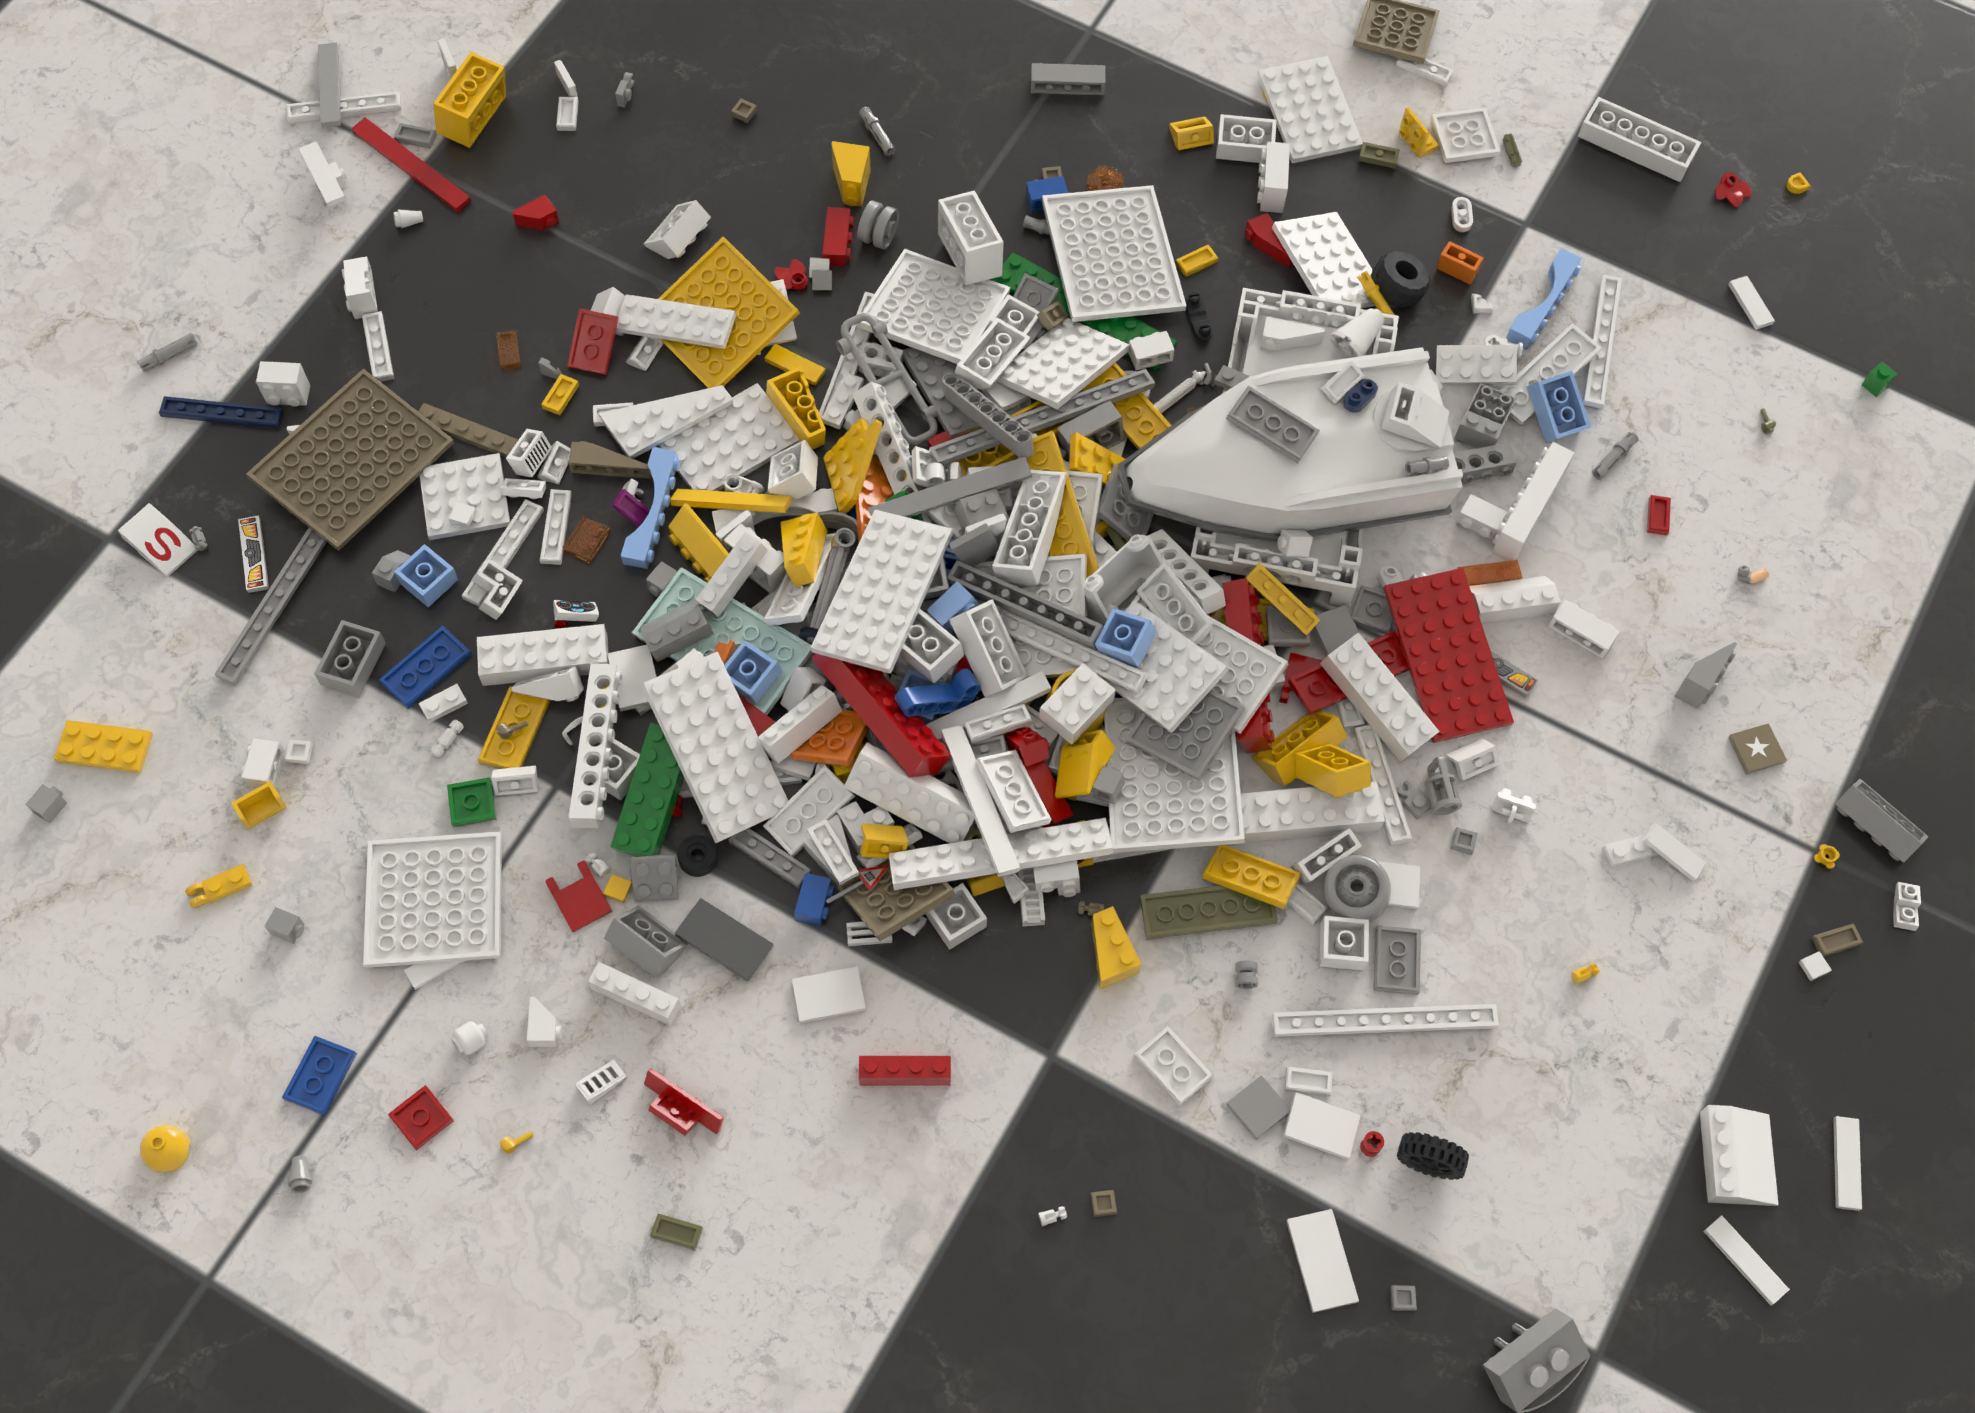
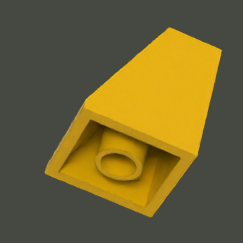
M832 141L833 170L843 204L862 207L871 171L870 147Z

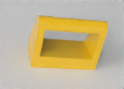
M1205 116L1169 123V129L1178 150L1214 143L1213 125Z

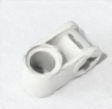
M729 474L724 479L725 492L762 494L764 492V487L760 483L737 474Z

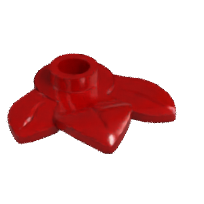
M1732 172L1725 173L1721 177L1720 184L1715 188L1716 200L1726 198L1734 208L1739 207L1743 197L1750 198L1752 196L1749 185L1739 180L1738 176Z
M793 259L790 268L775 267V276L778 280L783 279L786 290H802L808 285V278L805 275L806 269L800 261Z

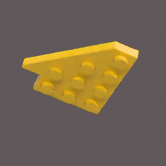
M860 418L823 457L840 513L846 514L856 504L858 495L861 493L882 427V422L876 419L868 426L867 420Z

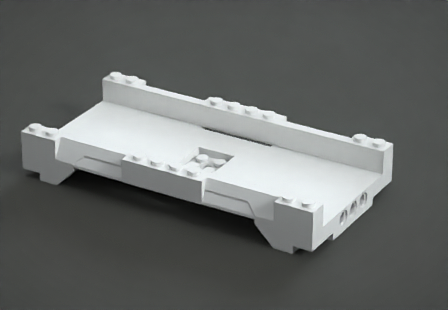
M1243 288L1228 367L1253 376L1284 367L1346 359L1348 355L1344 352L1340 354L1330 341L1331 334L1367 310L1360 309L1361 304L1283 290L1281 295ZM1383 313L1384 323L1365 356L1394 351L1399 316ZM1266 317L1325 328L1321 344L1283 351L1268 350L1260 347ZM1196 527L1191 558L1207 574H1209V569L1247 576L1260 563L1281 583L1331 592L1329 604L1336 606L1346 605L1349 608L1356 590L1361 564L1363 529L1314 536L1309 557L1284 555L1277 549V542L1217 533Z

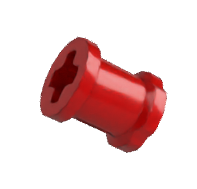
M1376 1131L1368 1132L1360 1143L1361 1152L1367 1157H1375L1384 1146V1137ZM1370 1140L1376 1145L1375 1148H1372V1144H1368Z

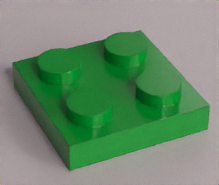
M490 777L447 785L452 827L497 820Z

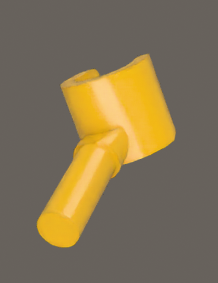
M530 1131L514 1141L509 1136H506L500 1141V1148L510 1154L517 1148V1145L533 1137V1133Z

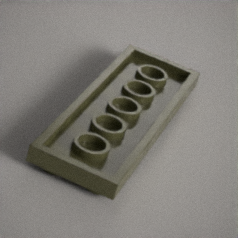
M1223 886L1140 895L1146 939L1272 925L1278 922L1274 905Z

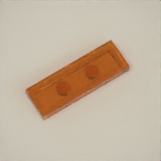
M1518 560L1458 567L1464 569L1469 586L1523 578Z

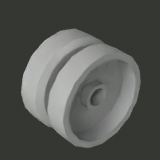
M874 200L870 201L861 216L857 239L866 244H870L873 241L875 247L885 250L890 245L897 229L899 220L898 209L890 206L884 208L882 203Z

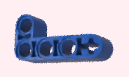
M963 669L954 676L950 684L908 687L897 692L894 698L906 717L952 713L971 704L981 686L969 669Z

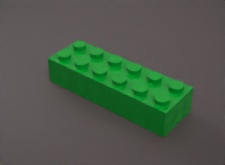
M650 722L610 845L615 851L635 857L660 855L684 780L683 773L658 724Z

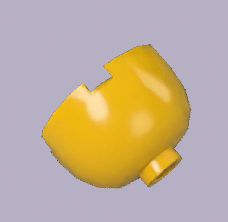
M156 1126L143 1137L140 1145V1156L146 1166L155 1172H173L183 1166L188 1159L190 1140L182 1130L175 1126Z

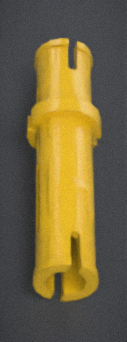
M1368 271L1361 273V276L1358 275L1356 278L1366 291L1365 295L1370 297L1376 309L1382 313L1394 315L1380 293V287L1378 284L1375 285Z

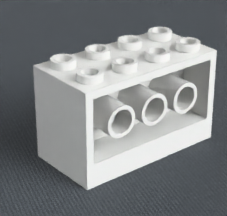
M975 190L938 200V235L966 286L1002 276L1003 240Z

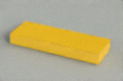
M774 344L765 356V362L785 372L802 366L805 379L814 386L818 384L826 372L824 367L777 344Z

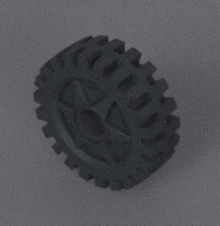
M1409 1132V1134L1405 1133L1401 1138L1397 1159L1408 1168H1414V1171L1423 1172L1422 1174H1430L1435 1178L1438 1176L1441 1179L1459 1180L1465 1175L1469 1154L1466 1150H1463V1147L1456 1146V1143L1448 1142L1447 1139H1439L1438 1136L1434 1135L1432 1137L1426 1133L1423 1135L1420 1132Z

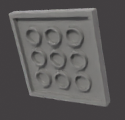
M1210 690L1172 733L1145 713H1142L1126 737V741L1200 781L1244 713L1245 707Z

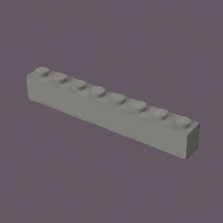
M958 560L954 564L947 577L951 585L958 581L973 597L984 602L993 599L995 605L1002 607L1003 610L1098 651L1095 642L1103 629L1102 624Z

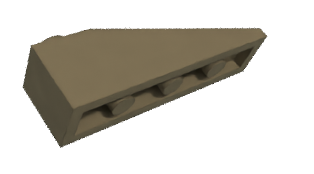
M586 441L572 442L568 461L571 473L652 478L648 465Z

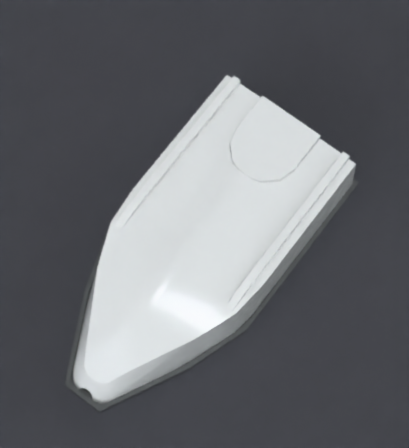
M1423 347L1284 367L1248 377L1211 402L1185 415L1117 466L1127 506L1217 533L1277 542L1282 529L1305 530L1314 537L1449 515L1452 512L1450 503L1463 487L1461 482L1463 473L1462 469L1457 468L1452 449L1454 441L1448 420L1440 449L1381 429L1390 392L1399 382L1420 389L1443 406L1437 382H1433L1427 361L1430 359L1428 351H1424ZM1350 360L1365 375L1362 379L1373 380L1378 386L1375 398L1360 412H1350L1345 409L1343 405L1345 395L1334 404L1320 389ZM1248 385L1320 430L1298 464L1226 419ZM1446 456L1449 460V468L1447 470L1432 471L1431 474L1417 473L1408 475L1405 470L1406 462L1419 461L1425 457L1433 459Z

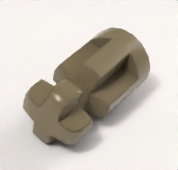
M1080 901L1078 906L1079 914L1088 911V915L1091 916L1104 910V904L1090 902L1089 906H1086L1085 901Z

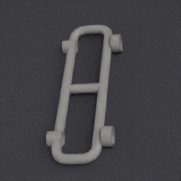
M866 313L847 319L841 326L842 339L836 341L841 355L844 356L851 352L869 383L873 382L884 386L902 378L921 410L923 419L928 422L930 429L919 436H910L894 410L893 415L901 426V434L908 444L911 445L921 444L931 439L937 432L938 425L934 418L937 416V411L933 405L929 407L926 405L885 335L888 333L885 323L881 322L878 324L873 316ZM862 321L870 324L874 336L879 339L897 370L876 380L848 331L851 326Z

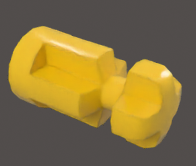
M1591 963L1588 968L1584 966L1573 971L1571 976L1574 982L1579 984L1590 979L1591 974L1593 976L1598 975L1600 970L1595 963Z

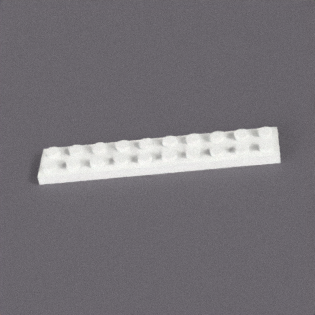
M1106 818L1007 834L1020 869L1114 854ZM983 838L889 853L894 890L997 873Z

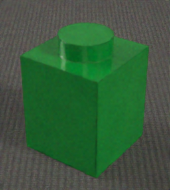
M1882 361L1869 372L1862 386L1875 397H1878L1890 386L1897 373Z

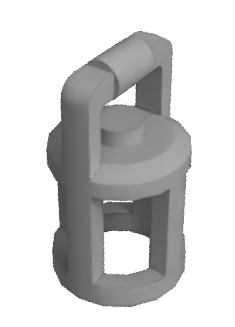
M1436 757L1427 767L1429 778L1425 781V786L1428 790L1433 814L1445 815L1458 811L1462 807V803L1457 791L1455 776L1448 773L1444 757ZM1439 767L1440 772L1435 773V770ZM1441 788H1444L1447 799L1442 798Z

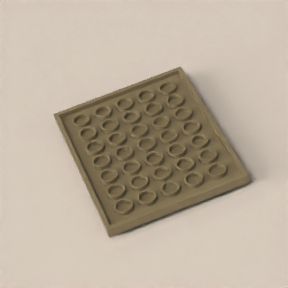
M362 369L248 471L246 475L253 483L339 551L420 476L426 467H429L454 444V440L365 369Z

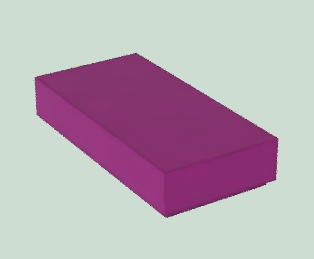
M625 489L619 492L611 505L637 528L644 522L650 512L646 506Z

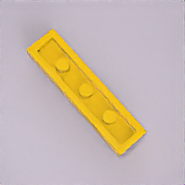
M1260 563L1245 577L1250 585H1254V588L1304 635H1307L1320 621L1311 610Z

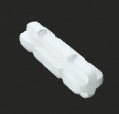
M458 720L451 722L450 728H447L437 740L438 744H434L430 749L431 753L437 758L444 754V749L451 745L457 737L456 734H459L464 728L463 724Z

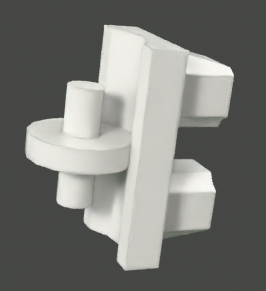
M1505 788L1498 792L1491 810L1508 816L1507 823L1511 824L1514 818L1529 823L1536 804H1533V799L1528 796H1521L1520 799L1512 797L1513 793Z

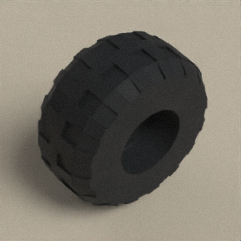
M1393 251L1382 255L1372 269V280L1375 285L1378 284L1380 287L1379 291L1386 302L1393 306L1410 307L1416 305L1424 297L1430 286L1429 273L1425 265L1419 259L1413 257V255L1402 251Z

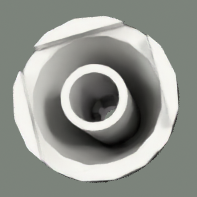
M1370 308L1331 334L1330 341L1337 352L1340 354L1344 352L1348 355L1347 358L1365 356L1384 323L1383 313L1378 309Z

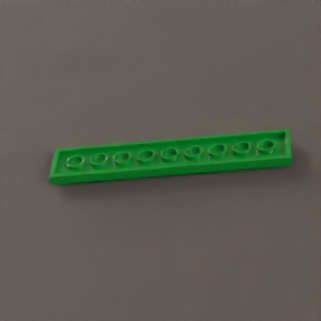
M1013 252L1002 266V276L992 278L994 282L1011 287L1010 293L1013 295L1024 273L1048 283L1060 290L1054 303L1059 301L1070 316L1061 278ZM1132 316L1078 321V323L1129 344V340H1133L1136 337H1145L1155 332H1160ZM1169 337L1173 347L1175 348V346L1177 345V340ZM1127 352V353L1125 354V356H1127V357L1130 358V355H1129V353ZM1162 364L1148 368L1157 372Z

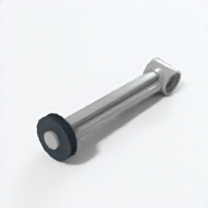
M848 528L837 530L831 541V554L809 627H802L798 635L800 639L811 645L837 592L847 555L855 542V535ZM839 539L845 540L847 544L841 543Z

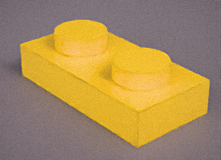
M560 374L542 402V409L560 416L579 387V382Z

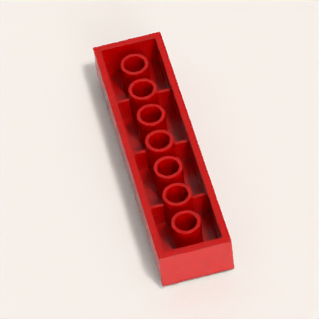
M1247 578L1223 582L1222 588L1226 606H1224L1226 626L1261 646L1264 643L1263 632L1259 629V624H1262L1261 613L1257 610V605H1260V598L1258 592L1255 593L1254 585H1250ZM1268 693L1241 734L1237 732L1238 741L1247 754L1272 750V742H1275L1273 729L1270 730V722L1273 721L1267 704L1270 702V693Z
M817 653L813 655L812 660L909 777L939 774L951 757V754L946 750L945 745L934 736L933 731L923 723L920 716L906 717L894 698L897 694L896 688L885 678L882 671Z

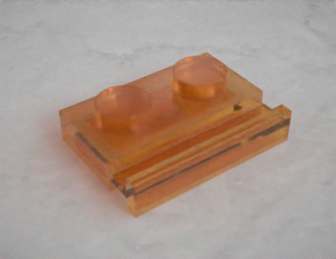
M583 515L564 544L563 550L590 563L609 534L610 528Z

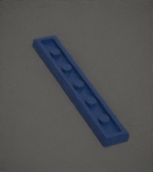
M168 396L163 397L159 410L161 417L279 429L284 413L282 408Z

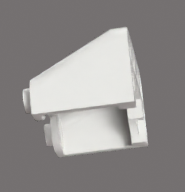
M1139 534L1132 536L1119 551L1085 580L1083 588L1088 613L1092 620L1105 625L1113 608L1118 609V606L1139 588L1164 562L1151 537Z

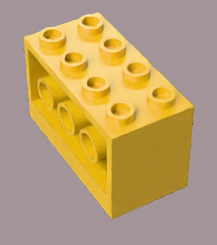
M470 52L433 103L436 133L470 148L506 98L505 67Z

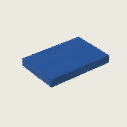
M314 1036L282 1099L325 1116L357 1053Z

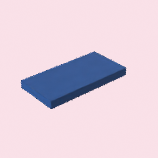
M442 625L381 677L379 682L409 709L471 656L472 653Z

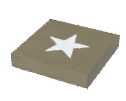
M1769 723L1730 734L1728 737L1746 774L1777 766L1787 761Z

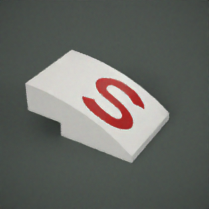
M150 503L118 530L126 542L134 547L143 558L166 577H169L198 551L195 549V545Z

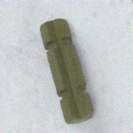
M1511 133L1505 134L1503 142L1508 157L1511 159V165L1519 167L1522 159L1514 141V136Z

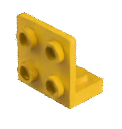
M1410 107L1405 108L1399 134L1408 143L1411 151L1421 158L1438 150L1439 144Z

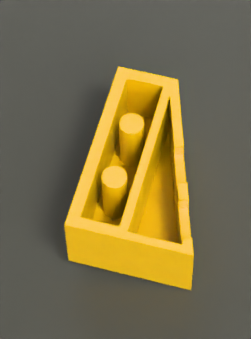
M1112 906L1093 914L1091 926L1100 990L1140 973L1142 964L1114 907Z

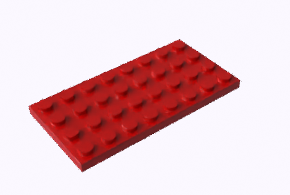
M1458 568L1385 585L1383 590L1421 709L1440 731L1431 738L1432 743L1512 725L1514 720L1464 569Z

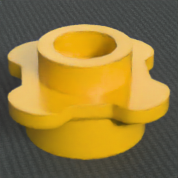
M1820 845V851L1814 856V860L1826 865L1828 869L1834 868V862L1840 857L1839 852L1832 846Z

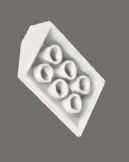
M1707 1105L1700 1111L1708 1203L1778 1206L1769 1114L1733 1106Z

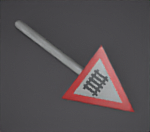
M890 865L859 869L858 877L861 881L830 897L826 902L831 903L862 884L871 892Z

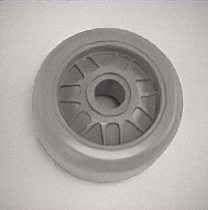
M1362 855L1344 857L1333 864L1326 874L1324 881L1326 904L1336 917L1366 919L1372 922L1383 914L1389 904L1391 897L1389 876L1385 869L1372 858ZM1360 884L1363 886V889L1360 892H1354L1351 887L1352 885Z

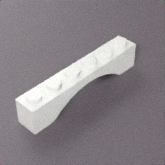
M830 488L819 489L811 495L803 496L799 499L792 498V503L786 513L749 512L752 514L753 525L763 520L779 516L801 517L804 514L816 512H837L833 489ZM718 509L717 511H712L716 533L745 510Z

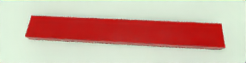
M366 117L351 128L355 135L457 213L471 202L470 196Z

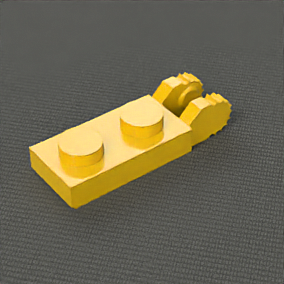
M241 864L201 883L187 887L185 893L187 896H193L205 891L206 895L197 896L189 902L192 908H197L209 902L218 901L253 884L245 865Z

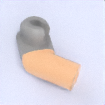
M1745 565L1739 567L1737 573L1740 580L1751 584L1769 577V573L1765 568L1751 572L1750 568Z

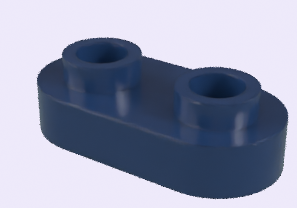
M1370 379L1360 380L1345 395L1343 401L1345 409L1350 412H1360L1375 398L1378 390L1377 384Z

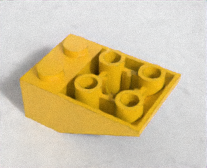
M1103 730L1082 733L1073 744L1066 741L1060 754L1055 792L1056 798L1087 795L1093 790L1092 787L1102 767L1106 766L1107 762L1110 761L1116 749Z

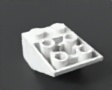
M1399 382L1390 392L1381 429L1440 449L1450 411L1420 389Z

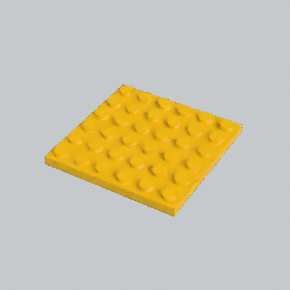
M724 237L658 298L660 300L735 311L736 318L725 349L660 339L707 388L721 385L724 387L800 314L799 310Z

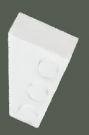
M361 257L344 260L342 275L345 281L344 290L347 298L348 312H352L355 319L362 318L364 314L378 312L372 269L368 258Z

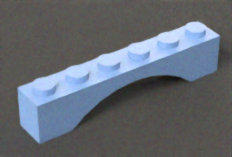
M1563 248L1560 249L1548 272L1551 287L1550 295L1535 309L1517 316L1507 334L1506 339L1514 344L1521 342L1526 350L1530 343L1534 345L1539 336L1537 332L1539 330L1543 331L1548 322L1546 320L1547 316L1551 317L1556 309L1554 305L1556 303L1560 304L1565 295L1563 291L1569 290L1573 282L1571 278L1573 276L1577 277L1582 268L1579 266L1581 257Z
M652 447L647 464L654 480L655 494L653 504L644 522L625 539L621 553L624 565L648 569L649 562L652 563L654 559V545L659 542V527L663 526L665 521V507L668 508L670 504L669 493L670 489H674L676 481L674 476L675 472L680 469L681 460L678 458L676 451Z

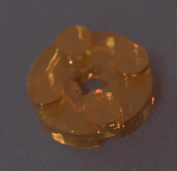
M1100 165L1088 175V191L1124 188V176L1113 168ZM1106 182L1109 185L1102 186V183Z

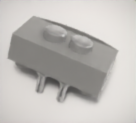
M1556 1308L1529 1329H1525L1517 1323L1512 1325V1330L1520 1336L1511 1343L1496 1337L1494 1343L1502 1350L1483 1364L1500 1401L1517 1413L1535 1410L1558 1397L1577 1378L1590 1358V1354L1574 1320Z

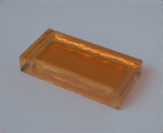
M516 330L496 333L501 369L521 367Z

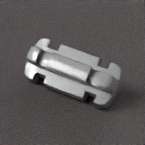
M194 526L189 530L195 549L203 551L208 545L201 527Z

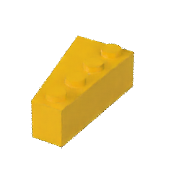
M802 366L767 380L766 395L786 420L799 441L806 440L812 449L824 445L826 429L815 406L813 395L810 393L807 379L803 375Z
M818 512L804 514L801 517L781 522L784 566L795 587L813 583L816 578L828 532Z

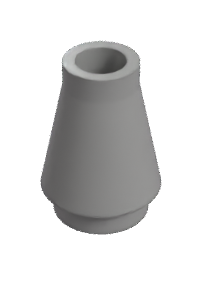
M295 1156L292 1158L288 1186L291 1187V1191L294 1193H303L310 1189L312 1179L306 1163V1157Z

